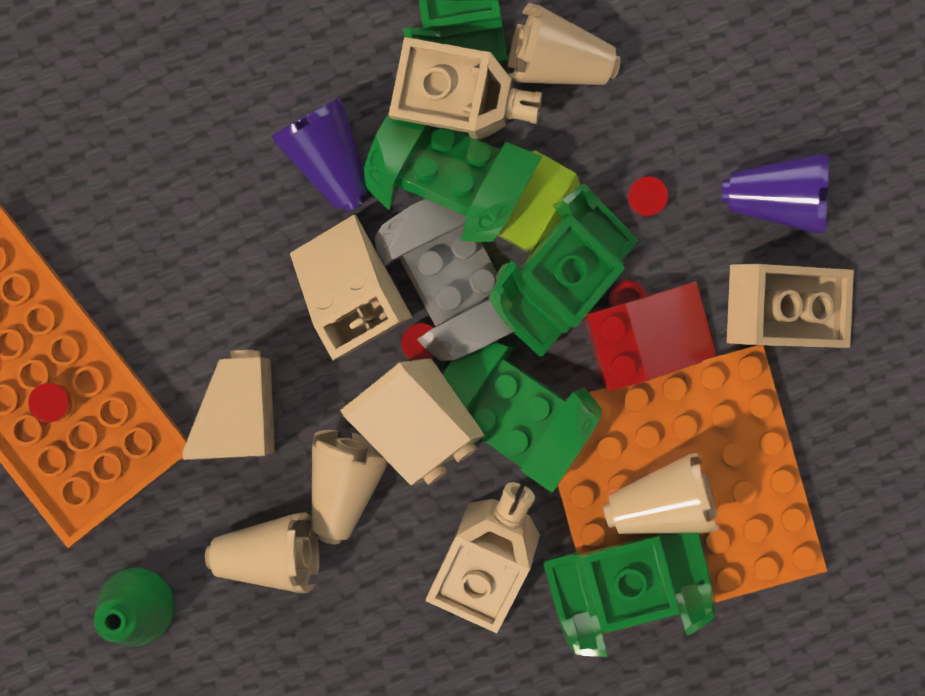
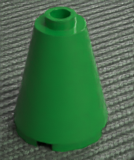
M129 568L115 573L103 584L97 596L94 624L98 634L108 641L131 647L144 646L156 641L166 632L173 618L175 602L171 588L161 576L146 569Z

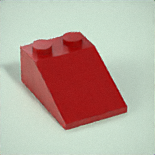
M696 281L589 311L584 317L603 388L608 392L649 381L703 362V360L717 357Z

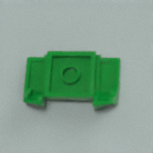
M419 0L423 28H402L404 36L407 38L491 52L498 63L508 62L499 0Z
M388 114L374 138L364 166L366 188L389 210L394 203L398 189L401 188L465 215L461 241L491 242L494 241L507 222L542 156L508 142H505L500 150L455 130L391 119Z
M584 183L553 205L562 218L519 269L512 260L501 266L496 276L497 283L490 292L489 301L503 322L539 357L547 352L561 333H567L571 327L576 328L625 269L622 260L639 241Z
M500 338L472 353L452 360L443 376L485 436L481 439L520 466L521 472L553 493L600 421L603 410L592 395L583 387L572 392L569 398L565 400L507 360L520 344L505 338Z
M658 533L582 554L578 551L542 561L564 637L571 650L578 655L608 657L604 633L680 614L686 635L689 636L715 618L716 601L699 533Z

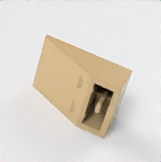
M356 214L290 253L312 323L332 360L351 354L413 318Z

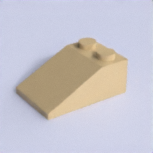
M766 264L730 265L727 343L850 348L854 270Z

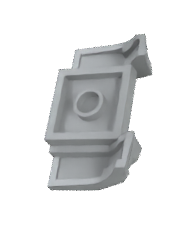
M423 199L409 206L381 226L375 236L376 252L385 268L400 259L436 326L417 340L439 361L455 360L485 347L514 331L503 322L489 301L490 292L497 283L496 276L498 273L481 242L461 241L466 216Z

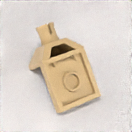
M404 37L389 117L396 120L467 132L470 138L483 141L505 127L507 119L513 118L537 124L539 118L538 109H541L543 93L514 88L511 78L491 52Z
M515 482L506 484L500 501L489 499L468 504L457 534L425 600L495 633H498L531 568L540 537L530 515L526 514L535 500L534 493L525 486L519 499L515 500V495L520 487V484Z

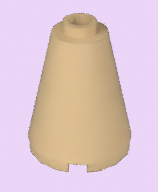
M527 4L522 14L529 15L525 25L517 24L510 48L508 67L515 69L514 73L508 74L511 81L517 83L605 85L609 78L614 79L620 67V56L616 55V48L538 4Z
M320 430L314 434L312 441L311 529L318 534L317 538L320 541L328 544H339L341 540L350 538L389 464L362 435L352 433L353 439L337 438L339 430Z
M699 452L688 454L610 494L609 503L603 505L609 528L616 527L619 534L711 533L718 531L719 524L715 520L710 521L711 518L718 516L707 473H701L699 464L703 463Z
M306 512L294 513L215 537L205 551L206 566L208 569H211L216 577L296 593H309L315 586V584H308L310 576L318 575L319 571L318 535L309 530L306 522L311 521L312 517Z

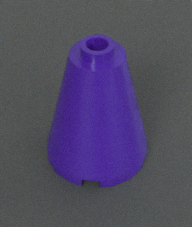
M339 97L271 135L279 149L335 209L344 207L345 211L348 212L367 201L364 194L369 190L366 188L363 166L344 104H342Z
M817 154L731 172L730 180H723L722 203H729L730 212L813 233H825L829 155Z

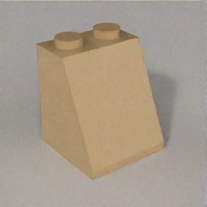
M230 351L231 359H219L183 449V460L265 456L275 452L271 360L260 357V351Z
M431 358L398 363L340 410L343 416L410 485L423 481L427 485L436 482L448 472L444 466L454 459L457 462H461L477 450L474 443L485 436Z

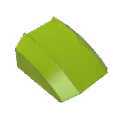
M536 150L530 152L542 156L541 161L507 222L498 234L499 237L528 252L529 256L562 218L553 205L580 186L577 173Z

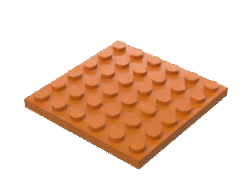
M756 345L703 360V362L649 381L610 392L605 388L589 392L603 410L600 421L558 484L576 552L580 551L582 554L658 534H619L616 527L609 528L603 505L609 503L610 494L688 454L699 452L703 463L699 464L701 473H707L718 516L711 518L710 521L715 520L719 524L718 531L699 533L716 603L827 572L763 345Z

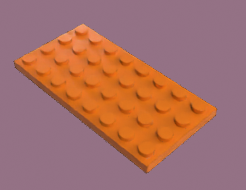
M0 205V463L66 547L70 548L182 460L187 438L5 208ZM43 383H58L64 386L72 399L68 415L57 422L46 423L37 420L31 414L28 406L29 396L35 387Z

